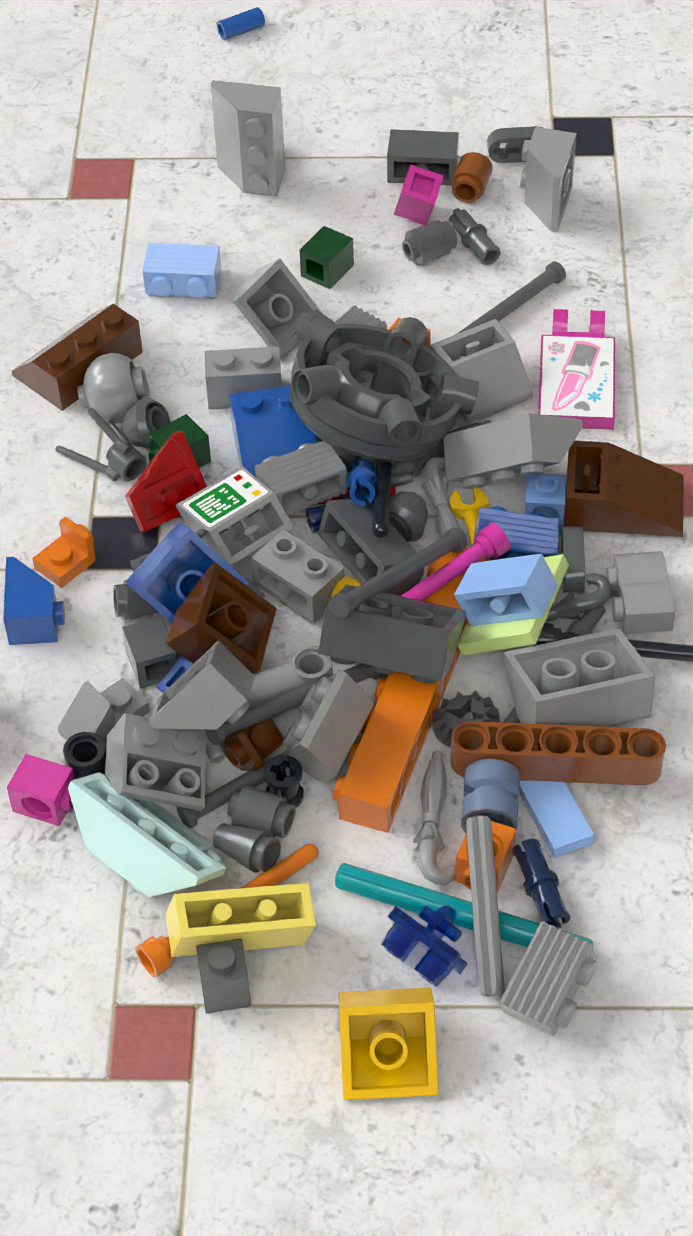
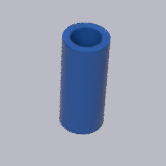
M256 7L217 21L216 25L220 37L225 40L264 26L265 18L262 10Z

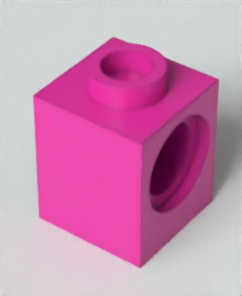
M410 165L393 215L426 225L435 206L444 176Z
M25 754L7 785L12 811L60 826L66 813L74 810L68 790L70 781L75 780L73 768Z

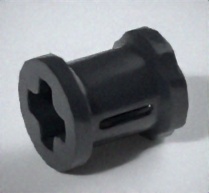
M289 755L273 757L264 766V779L268 784L266 791L278 795V790H281V795L287 798V803L294 804L295 807L300 806L304 799V789L300 785L303 775L301 763ZM286 767L290 770V776H287Z

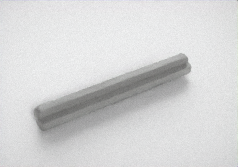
M473 816L467 818L466 830L478 987L482 996H498L504 993L505 988L492 826L488 816Z

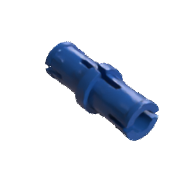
M359 459V465L354 461L347 476L350 498L359 506H365L366 499H368L369 503L373 502L376 493L375 482L377 476L374 477V465L367 459Z

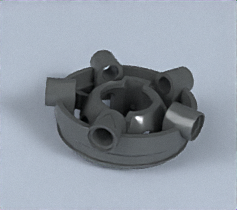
M312 310L301 321L297 329V337L302 342L298 347L291 371L290 399L296 414L304 425L328 444L349 454L366 459L384 462L411 461L432 453L443 444V436L452 429L459 412L468 415L472 413L478 394L479 382L457 376L452 367L442 357L424 345L428 338V332L420 320L412 317L403 318L391 331L363 324H337L318 310ZM402 338L408 340L410 344L406 343ZM359 370L374 373L370 389L356 381ZM428 406L430 407L429 420L425 418Z

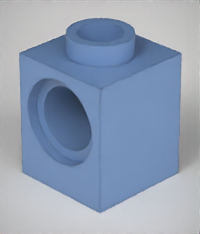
M539 474L527 476L525 514L538 512L546 517L559 519L558 536H562L567 475Z

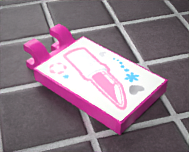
M554 309L552 335H541L538 414L582 419L583 428L614 430L615 337H604L605 311L590 310L588 333L567 332L568 309Z

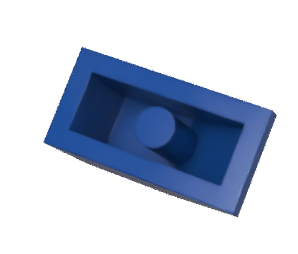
M6 557L3 621L9 645L58 642V626L65 625V607L63 601L56 600L54 585L17 558Z

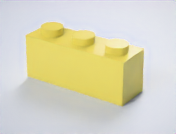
M309 883L174 894L165 913L172 957L197 955V945L242 939L244 951L305 945L316 927Z

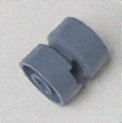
M490 758L477 760L468 765L465 769L464 799L462 801L461 827L465 833H467L466 820L474 815L488 816L491 821L515 828L517 831L519 804L516 799L519 797L520 772L517 767L507 761Z

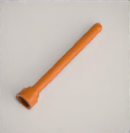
M314 844L304 845L241 888L278 885L314 861L319 854L318 848ZM161 935L157 939L151 936L135 948L141 964L153 977H157L171 968V961L176 959V957L171 956L169 936L165 938Z

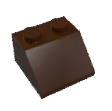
M215 562L207 569L175 612L166 645L194 664L219 640L254 674L261 669L277 608Z

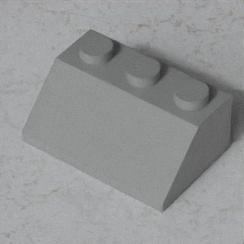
M212 80L211 94L218 168L243 193L277 196L285 172L281 87Z
M528 413L446 434L443 436L446 480L463 482V488L473 489L474 487H485L486 480L490 479L492 482L515 480L516 473H520L523 476L543 474L544 467L559 464L583 428V421L577 418Z
M620 628L503 652V661L516 714L521 723L605 727L651 716L655 675Z

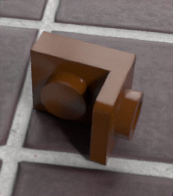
M270 718L226 736L223 742L226 746L224 753L231 764L236 768H240L241 771H257L264 766L262 760L283 745L284 737L273 719Z

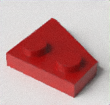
M177 431L169 437L125 495L140 532H146L181 515L175 505L207 487L183 431Z

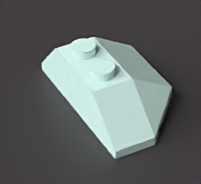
M100 772L70 781L68 790L85 848L99 858L105 867L114 870L131 883L136 891L152 897L193 887L224 874L226 867L221 862V857L216 848L155 802L118 795L107 776Z

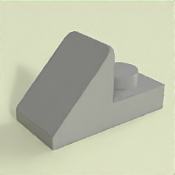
M121 678L101 693L86 681L81 686L57 727L58 733L67 741L69 737L76 733L93 732L99 735L106 743L107 734L125 713L144 717L150 712L149 702L124 678Z

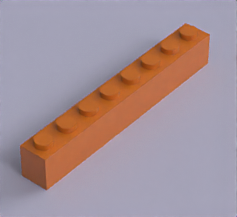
M465 547L457 553L450 552L429 564L427 577L469 548ZM483 558L478 562L490 561V559L486 560ZM466 571L423 601L461 609L454 593ZM465 617V621H464V624H463V628H462L461 634H462V632H463V630H464V628H465V626H466V623H467V621H468L466 617ZM458 646L451 668L442 681L436 680L435 683H422L413 680L410 674L397 671L393 674H388L387 678H380L375 693V701L377 702L375 708L370 711L361 728L363 736L360 743L354 742L350 749L347 761L348 772L346 776L340 775L335 784L333 800L338 801L340 820L389 832L432 725L433 710H437L460 655L461 651Z

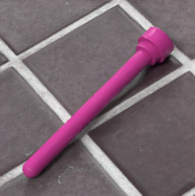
M490 523L477 533L478 537L474 539L473 546L404 593L401 597L423 601L466 571L471 563H477L483 558L486 560L491 557L497 559L511 548L506 534L497 524Z

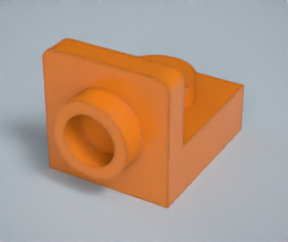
M67 517L59 521L61 536L32 558L34 568L60 588H63L96 561L93 535L84 525H77Z

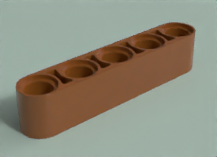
M470 721L459 724L453 730L450 763L454 772L461 777L465 776V769L469 764L477 760L490 758L507 761L517 767L520 772V780L650 785L661 776L666 742L660 733L647 728Z

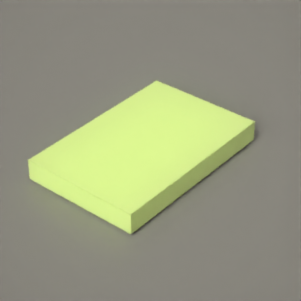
M564 554L544 557L558 587L542 618L470 626L467 621L457 644L462 655L535 645L569 566Z

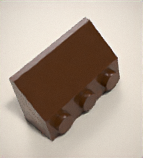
M111 304L92 313L12 370V376L63 411L79 399L77 386L83 385L85 372L90 363L97 357L109 353H119L133 360L143 353L139 320L115 304Z

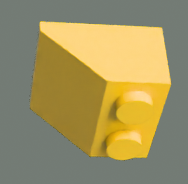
M432 988L338 992L343 1099L356 1100L438 1095L435 1006Z

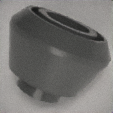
M143 398L125 414L122 430L126 439L133 445L150 448L149 434L169 424L171 420L162 404L151 398Z
M401 491L390 496L389 522L407 542L419 540L424 533L428 518L425 500L415 492Z

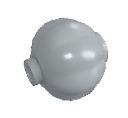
M109 353L97 357L88 366L83 385L77 386L78 397L82 407L93 408L106 422L111 420L114 423H123L125 414L139 400L150 395L149 384L143 367H135L129 357L119 353Z

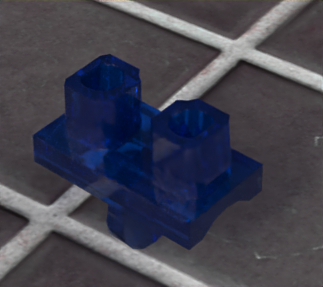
M397 906L387 916L393 925L387 932L381 945L401 962L406 960L417 944L427 950L414 970L434 987H437L452 970L460 975L467 967L468 963L460 957L461 954L442 940L446 936L451 941L456 942L462 935V931L453 925L456 918V910L450 906H442L436 912L428 906L423 907L419 917L428 923L426 928Z

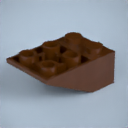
M574 440L568 450L564 526H583V531L683 537V474L609 442Z

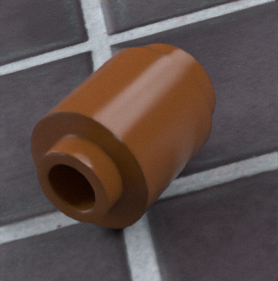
M470 152L461 157L451 181L453 195L459 201L472 203L484 194L493 171L492 163L486 156L477 152Z

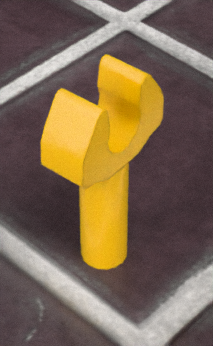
M477 487L473 488L472 504H464L461 501L458 490L453 491L449 501L450 509L456 519L465 520L472 546L479 508H489L487 495Z

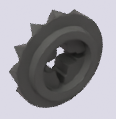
M476 690L471 695L466 696L458 691L456 697L451 700L443 698L441 707L433 710L432 727L437 739L445 746L451 748L453 730L459 725L458 718H463L469 711H471L473 719H467L466 722H500L498 708L494 706L491 698L480 697Z

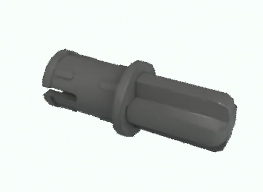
M460 208L453 210V214L449 217V223L461 236V242L464 247L471 248L483 265H490L496 262L501 254L500 248L488 237L485 226L477 224L465 209L460 210Z

